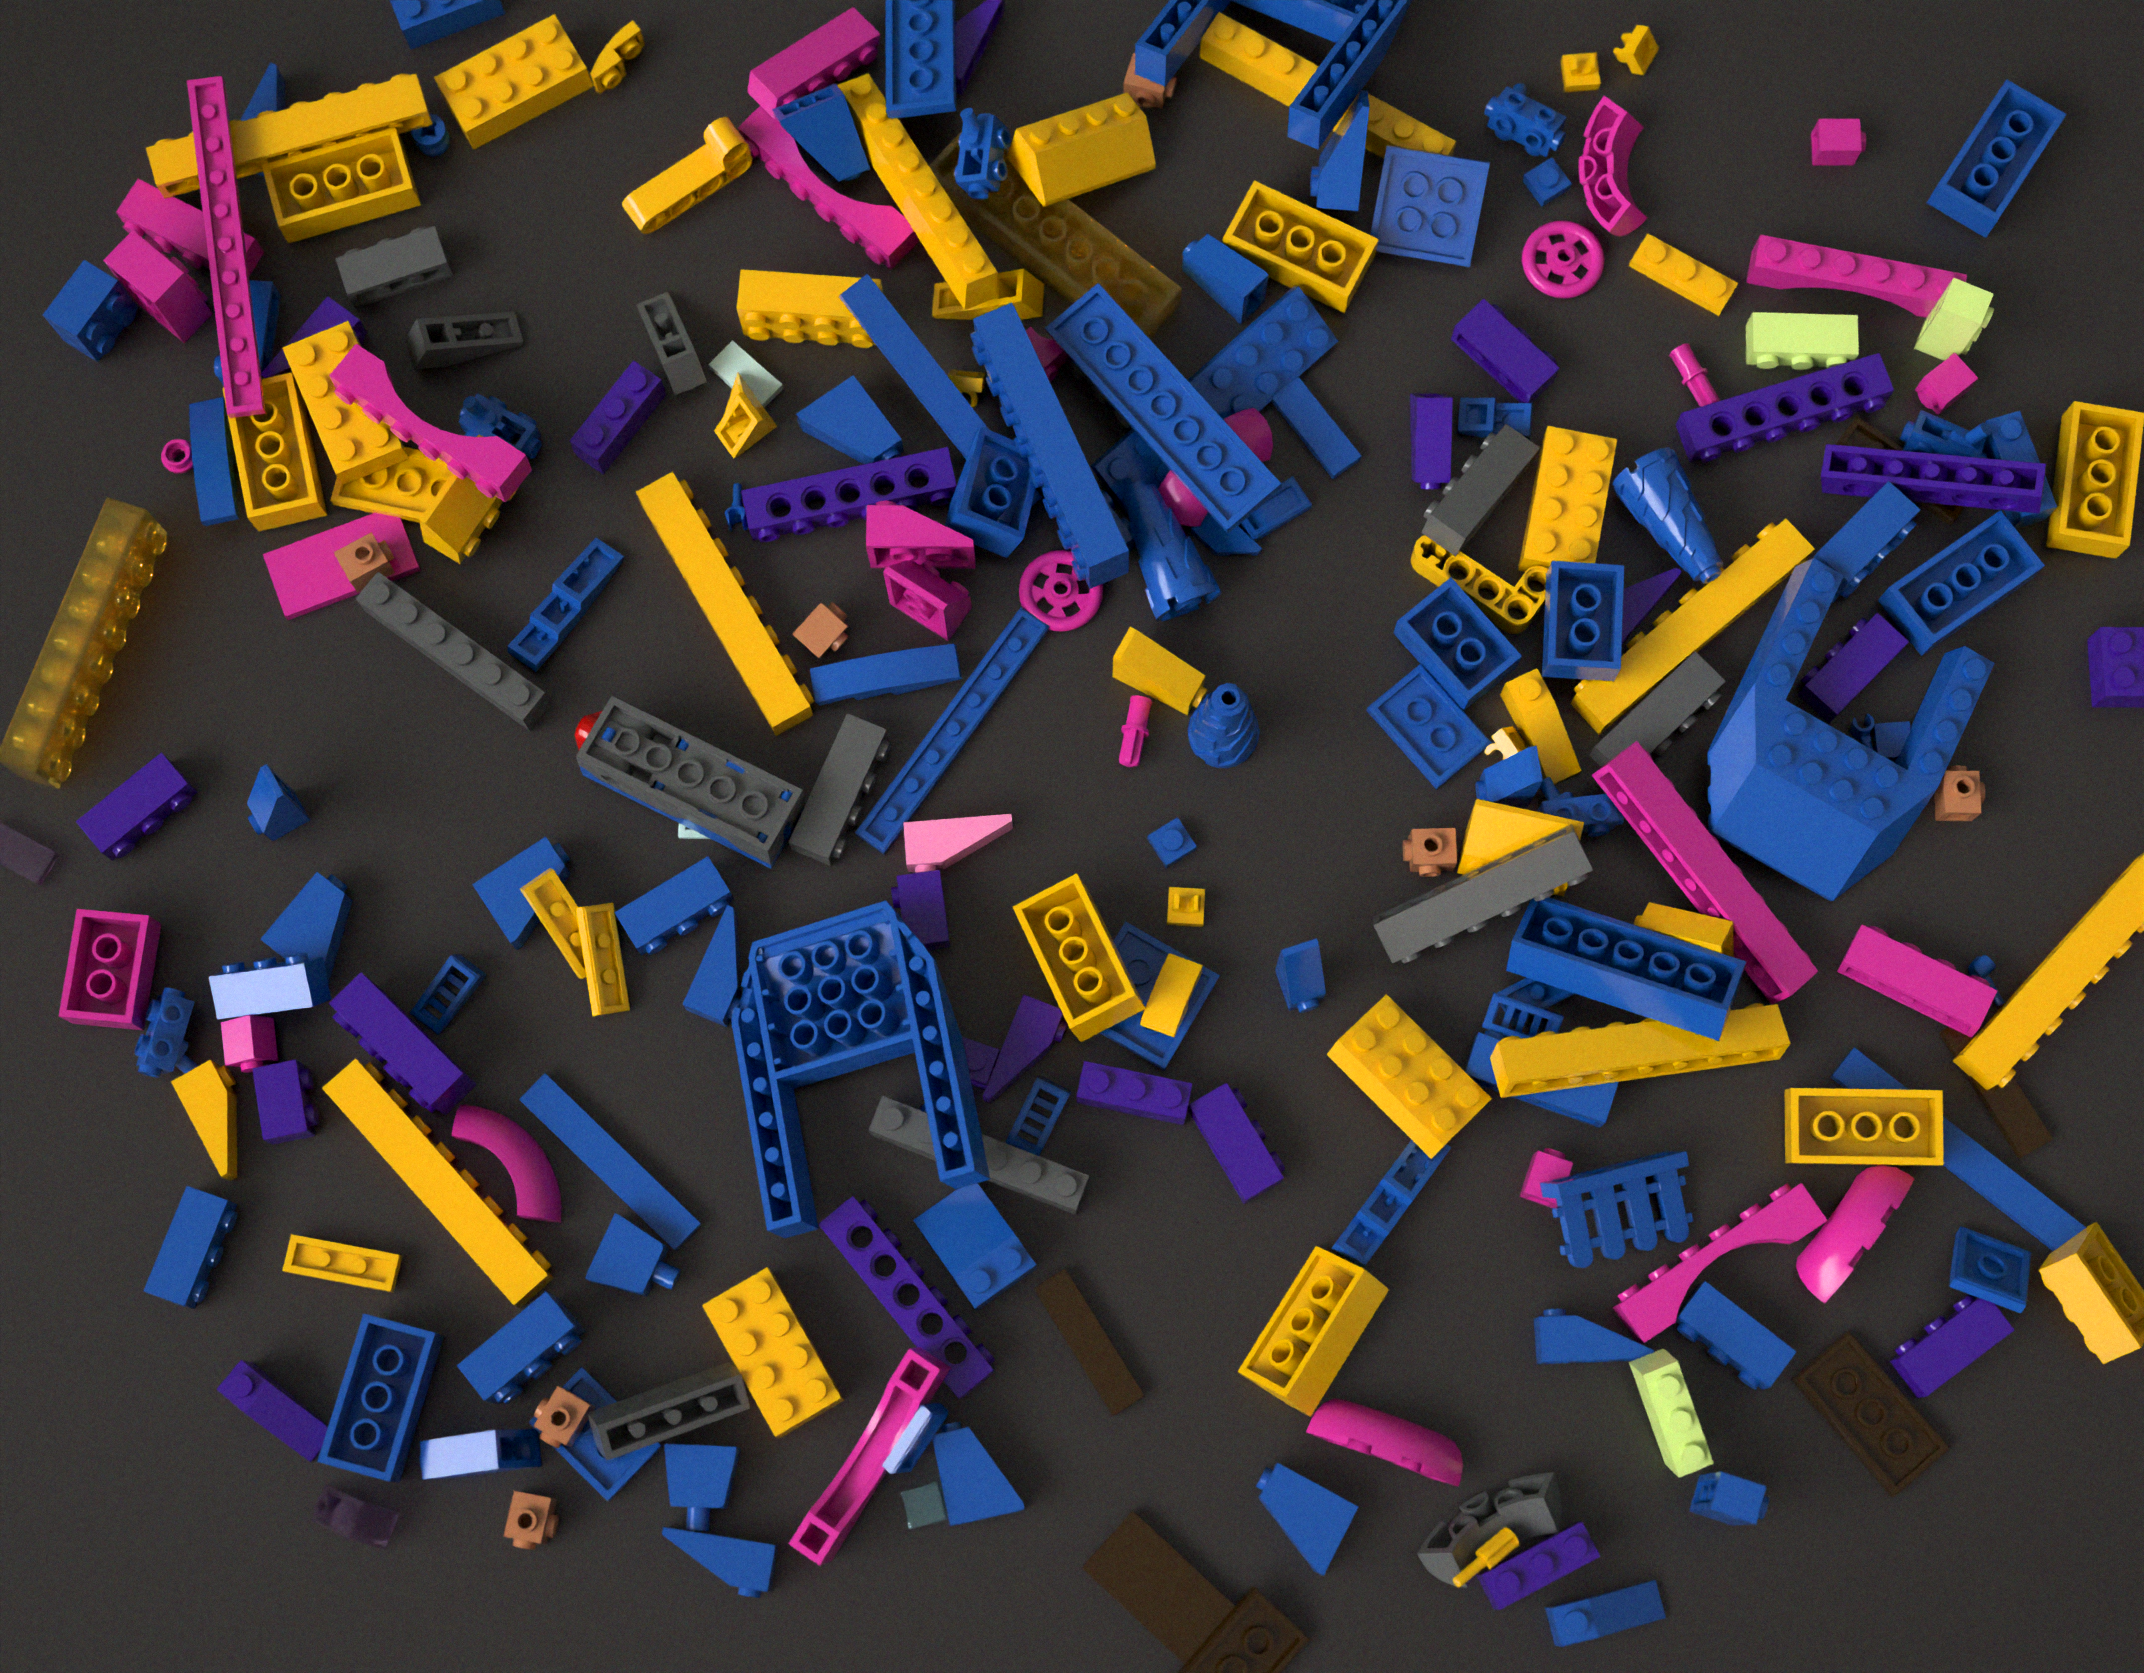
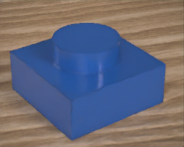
M1552 157L1524 174L1522 179L1542 207L1570 190L1572 184Z
M1178 817L1147 836V840L1166 868L1197 850L1196 844Z

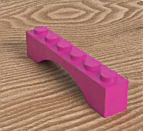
M761 106L738 127L739 133L749 145L752 158L757 156L766 163V169L776 179L779 180L782 177L790 184L792 192L803 201L808 199L813 203L816 212L825 221L830 222L833 220L840 226V231L846 239L852 243L857 241L866 248V254L876 264L880 265L883 263L892 270L919 242L916 233L907 219L892 206L872 205L855 201L837 193L824 184L805 163L799 153L795 139L780 125L777 119L774 120Z
M1760 235L1751 252L1746 283L1775 289L1815 287L1852 291L1892 302L1916 316L1927 318L1952 279L1956 278L1966 282L1967 275Z
M358 344L353 346L329 375L336 388L334 393L348 405H352L353 402L363 408V413L373 422L379 424L383 421L391 427L390 430L404 442H408L409 439L419 445V450L433 461H436L437 458L448 464L447 468L455 476L462 480L468 477L476 483L477 489L489 498L497 496L504 502H507L532 471L526 454L498 436L472 437L457 435L440 430L421 420L406 407L396 394L392 377L384 361Z
M1786 1183L1769 1195L1773 1201L1762 1209L1756 1203L1739 1214L1742 1222L1730 1228L1728 1223L1724 1224L1709 1234L1712 1242L1703 1248H1700L1696 1243L1678 1256L1682 1262L1670 1269L1666 1263L1650 1273L1648 1277L1652 1282L1639 1289L1637 1284H1634L1617 1295L1621 1302L1614 1306L1613 1309L1635 1342L1643 1344L1675 1323L1680 1304L1690 1285L1701 1271L1720 1255L1749 1244H1792L1828 1221L1801 1183L1791 1188Z
M921 1347L910 1348L889 1380L884 1395L857 1445L833 1481L809 1510L789 1545L818 1565L833 1560L886 1474L887 1470L882 1467L884 1461L920 1406L930 1403L949 1372V1366Z

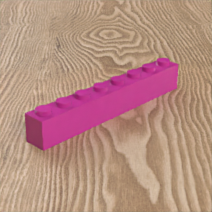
M1638 741L1619 752L1592 774V777L1699 913L1733 921L1734 957L1746 961L1744 970L1772 1005L1790 997L1818 972L1812 964L1809 955L1797 945L1788 933L1786 926L1775 917L1766 905L1764 898L1753 889L1743 876L1741 869L1731 861L1720 847L1719 841L1708 832L1698 819L1696 812L1686 804L1675 790L1671 780L1664 776L1653 762L1649 752L1643 749Z

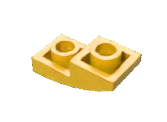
M633 20L609 41L593 66L590 75L595 90L599 94L606 89L616 87L622 81L623 77L626 76L623 62L635 58L645 46L641 30Z
M1169 953L1155 982L1140 1025L1175 1037L1188 1010V1002L1200 979L1203 965Z

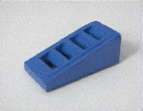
M450 955L410 1014L437 1035L441 1034L479 987L487 974L462 955ZM458 969L469 979L465 982L454 973L455 970ZM447 980L460 989L458 994L444 985ZM438 992L452 1002L449 1007L435 997ZM428 1004L443 1014L440 1019L425 1009Z
M1494 992L1482 1028L1509 1037L1531 1038L1536 1036L1542 1017L1548 1019L1544 1032L1553 1031L1558 1034L1564 1016ZM1502 1003L1508 1005L1502 1024L1499 1025L1494 1022ZM1517 1008L1521 1010L1515 1029L1509 1028L1513 1012ZM1528 1013L1534 1014L1529 1033L1522 1032Z
M1039 1075L1005 1143L1040 1156L1072 1091ZM1040 1089L1059 1098L1057 1104L1039 1096ZM1033 1103L1051 1111L1050 1118L1031 1109ZM1026 1117L1046 1125L1044 1131L1025 1123ZM1023 1130L1039 1138L1037 1145L1018 1136L1019 1131Z

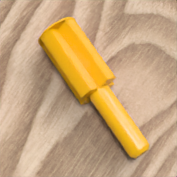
M1504 1527L1475 1552L1478 1557L1453 1578V1583L1457 1587H1462L1485 1566L1491 1570L1519 1546V1541L1515 1534Z

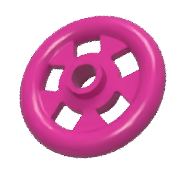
M1553 221L1537 228L1529 236L1522 252V265L1526 277L1540 292L1555 298H1573L1586 293L1598 282L1604 269V252L1597 237L1586 227L1571 221ZM1563 234L1565 242L1551 244L1549 237ZM1581 241L1589 252L1580 255L1579 250L1574 244ZM1536 252L1547 253L1546 264H1536ZM1566 254L1570 260L1566 262L1561 261L1558 255ZM1579 265L1588 269L1587 274L1581 280L1573 274ZM1552 272L1556 275L1564 276L1563 283L1557 284L1547 279L1549 273Z
M1068 550L1050 551L1034 559L1025 569L1019 584V598L1023 609L1049 625V630L1070 631L1085 625L1097 613L1103 598V584L1089 589V593L1079 594L1077 584L1079 579L1074 569H1072L1071 575L1056 573L1058 564L1072 566L1071 561L1074 559L1071 551ZM1040 573L1049 577L1043 589L1034 585ZM1062 584L1068 590L1064 594H1058L1054 590L1055 587ZM1042 598H1045L1050 605L1054 606L1047 614L1037 605ZM1074 602L1077 603L1080 611L1066 617L1062 608H1066Z

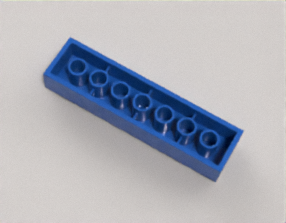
M1013 303L974 318L975 332L970 333L974 344L972 347L973 354L978 365L985 366L988 374L986 381L994 397L999 395L1002 404L1000 411L1008 427L1013 425L1016 434L1014 438L1015 444L1021 457L1027 456L1031 467L1028 470L1035 487L1042 486L1045 497L1043 503L1050 519L1057 518L1059 527L1057 533L1065 550L1071 548L1074 559L1071 562L1079 581L1085 579L1089 589H1092L1129 573V549Z

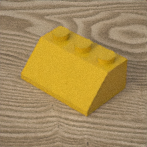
M451 473L419 519L424 542L461 564L465 556L471 557L477 550L481 539L478 537L485 527L490 529L500 515L498 508L503 503V500L497 496L493 498L487 497L477 489L474 481L468 477L462 480ZM516 491L511 495V497L508 499V501L512 499V497L515 495Z
M1476 799L1463 837L1457 873L1466 874L1571 824L1579 839H1581L1584 822ZM1565 883L1554 888L1555 893L1552 895L1564 897L1568 884Z
M2095 1222L2050 1253L2040 1267L2039 1272L2041 1273L2044 1285L2054 1292L2063 1305L2066 1317L2071 1322H2074L2083 1334L2088 1349L2092 1353H2096L2100 1361L2105 1364L2143 1346L2144 1290L2098 1223Z

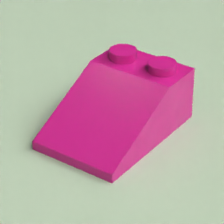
M878 501L875 505H867L866 549L871 568H886L889 565L913 560L919 565L925 562L934 568L976 569L973 539L892 501Z
M913 560L889 565L883 571L890 604L947 641L950 640L972 608L971 597L968 596L969 591L955 581L949 584L939 577L940 573L934 567L925 562L919 565Z

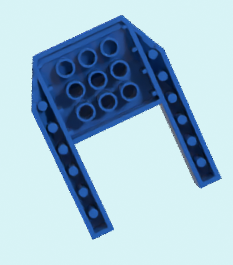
M1169 0L1135 44V75L1166 86L1201 41V38L1218 12L1222 13L1231 1L1336 42L1289 106L1287 137L1319 149L1382 62L1412 0Z
M1813 558L1794 568L1707 752V761L1711 769V786L1708 787V802L1711 806V811L1708 815V832L1823 898L1834 901L1894 854L1939 787L1995 663L1966 646L1944 653L1910 727L1911 731L1895 762L1786 701V698L1844 575Z
M885 900L752 942L748 957L749 967L744 972L741 982L743 991L740 1005L738 1008H734L731 1022L767 1231L782 1238H789L819 1229L794 1089L911 1053L916 1054L940 1181L954 1189H959L990 1180L963 1039L937 962L890 903Z

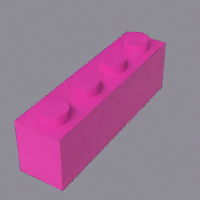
M852 7L751 70L748 93L775 120L776 117L772 109L826 88L837 80L842 81L855 68L872 62L878 53L880 33Z
M137 179L116 212L124 223L123 228L128 233L133 230L141 237L149 235L163 248L164 252L171 254L173 250L181 254V258L197 269H200L201 266L210 269L203 211L175 197L164 198L158 188ZM244 233L250 276L264 251L254 237Z
M1860 926L1837 970L1838 973L1971 1038L1979 1030L1998 991L1991 988L1985 979L1974 975L1967 976L1957 971L1956 967L1950 962L1943 959L1934 960L1922 954L1921 949L1907 942L1899 943L1889 938L1884 930L1875 926Z

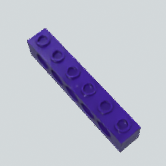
M1877 353L1682 412L1676 423V428L1689 462L1701 459L1705 463L1719 458L1723 452L1734 449L1736 453L1746 451L1752 448L1756 442L1767 439L1768 443L1776 442L1785 438L1789 432L1800 429L1801 433L1809 432L1819 427L1820 423L1831 419L1834 423L1847 420L1853 416V413L1864 409L1866 413L1877 411L1886 406V402L1894 392V388L1881 355ZM1850 386L1854 388L1858 396L1848 394L1844 387ZM1818 396L1822 398L1825 406L1815 404L1811 397ZM1778 407H1788L1793 415L1787 416L1782 414ZM1753 416L1757 418L1760 425L1753 426L1749 424L1745 417ZM1712 427H1723L1727 435L1720 436L1716 434Z
M1826 444L1821 472L1822 493L1872 498L1889 481L1913 502L2040 513L2046 464Z
M945 447L741 490L752 540L771 542L777 540L783 534L794 532L795 535H804L811 533L816 527L828 525L831 528H837L848 524L849 520L859 518L866 520L867 505H875L878 501H892L913 511L920 505L930 503L933 506L945 505L951 502L957 485L949 449ZM920 477L929 481L922 488H915L911 485L914 479ZM882 485H890L894 488L892 493L888 495H880L876 492ZM848 492H856L860 495L856 501L851 503L842 500V497ZM821 499L825 501L824 506L818 510L808 508V504L812 500ZM785 506L791 509L789 514L784 517L773 515L774 511L779 507Z
M852 1196L818 1225L916 1347H921L950 1367L944 1382L961 1401L994 1373L990 1364L995 1359L982 1343L977 1347L972 1344L967 1337L971 1329L958 1314L951 1318L943 1308L948 1301L937 1287L933 1285L928 1289L921 1281L920 1277L925 1273L911 1256L905 1260L896 1249L902 1244L888 1227L884 1231L879 1229L873 1221L878 1215L865 1199L858 1203L854 1196ZM860 1229H869L873 1233L871 1244L864 1248L856 1247L853 1243L854 1234ZM884 1257H890L896 1261V1270L887 1277L880 1276L876 1272L878 1261ZM906 1286H914L920 1292L919 1299L914 1305L906 1306L899 1300V1294ZM929 1315H938L943 1320L941 1331L935 1335L926 1334L922 1328L924 1319ZM952 1344H961L967 1350L965 1360L959 1364H951L946 1359V1350Z

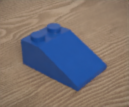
M1360 91L1320 154L1318 167L1312 166L1310 196L1316 197L1317 208L1358 211L1369 116L1368 91Z
M979 427L950 502L945 522L946 527L973 539L974 545L1005 558H1008L1024 539L1036 489L1029 474L1028 468L1031 467L1027 456L1021 457L1014 440L984 427Z
M978 1183L955 1190L913 1220L976 1312L1037 1269L1036 1263Z

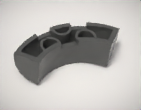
M1554 1472L1534 1474L1508 1481L1509 1488L1489 1496L1486 1491H1483L1459 1506L1461 1513L1447 1524L1441 1521L1422 1544L1418 1556L1426 1569L1439 1580L1456 1586L1453 1583V1578L1478 1557L1475 1552L1504 1527L1511 1530L1519 1542L1538 1535L1559 1533L1562 1520V1501L1560 1488ZM1472 1578L1468 1582H1466L1462 1587L1468 1588Z

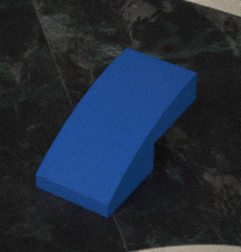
M1460 398L1458 433L1487 438L1491 432L1498 434L1503 426L1507 424L1531 441L1532 403H1497L1495 398Z

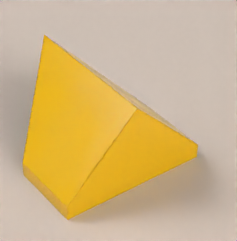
M737 372L723 418L714 430L733 458L740 456L777 427L739 372Z

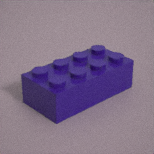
M2100 627L2087 639L2092 707L2144 708V627Z
M362 972L329 1003L337 1011L332 1017L355 1038L361 1035L362 1038L358 1043L380 1063L386 1060L388 1063L383 1068L405 1088L411 1085L413 1089L409 1094L430 1113L437 1109L446 1116L477 1085L377 984Z

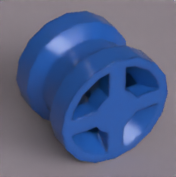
M430 114L433 125L411 130L420 152L426 156L435 157L440 156L449 148L450 136L442 119L435 114Z

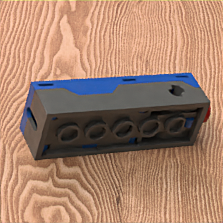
M613 696L610 697L602 711L584 716L576 728L574 736L579 750L576 759L583 776L770 869L773 868L790 838L805 807L802 789Z

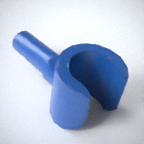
M740 483L733 484V503L725 511L730 532L733 530L732 526L737 522H742L744 531L748 529L745 508L742 507L741 503L742 485Z
M1870 714L1865 715L1864 723L1867 728L1859 727L1854 717L1849 728L1851 735L1859 739L1861 744L1874 751L1870 737L1875 723L1873 717Z
M1986 955L1977 956L1968 967L1969 975L1985 979L1991 988L1997 990L1993 980L1989 977V974L1996 968L1995 963ZM1997 991L1993 999L1996 1007L2005 1003Z

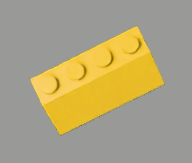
M1128 92L1017 128L1007 154L1010 163L1043 207L1153 170L1156 166L1147 117Z
M1316 1246L1237 1372L1281 1401L1311 1417L1389 1289L1365 1269Z

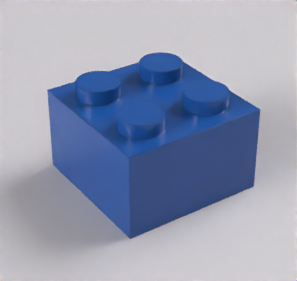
M83 260L44 312L43 316L66 343L99 362L103 355L108 354L112 350L115 339L122 329L132 323L139 307L117 279Z

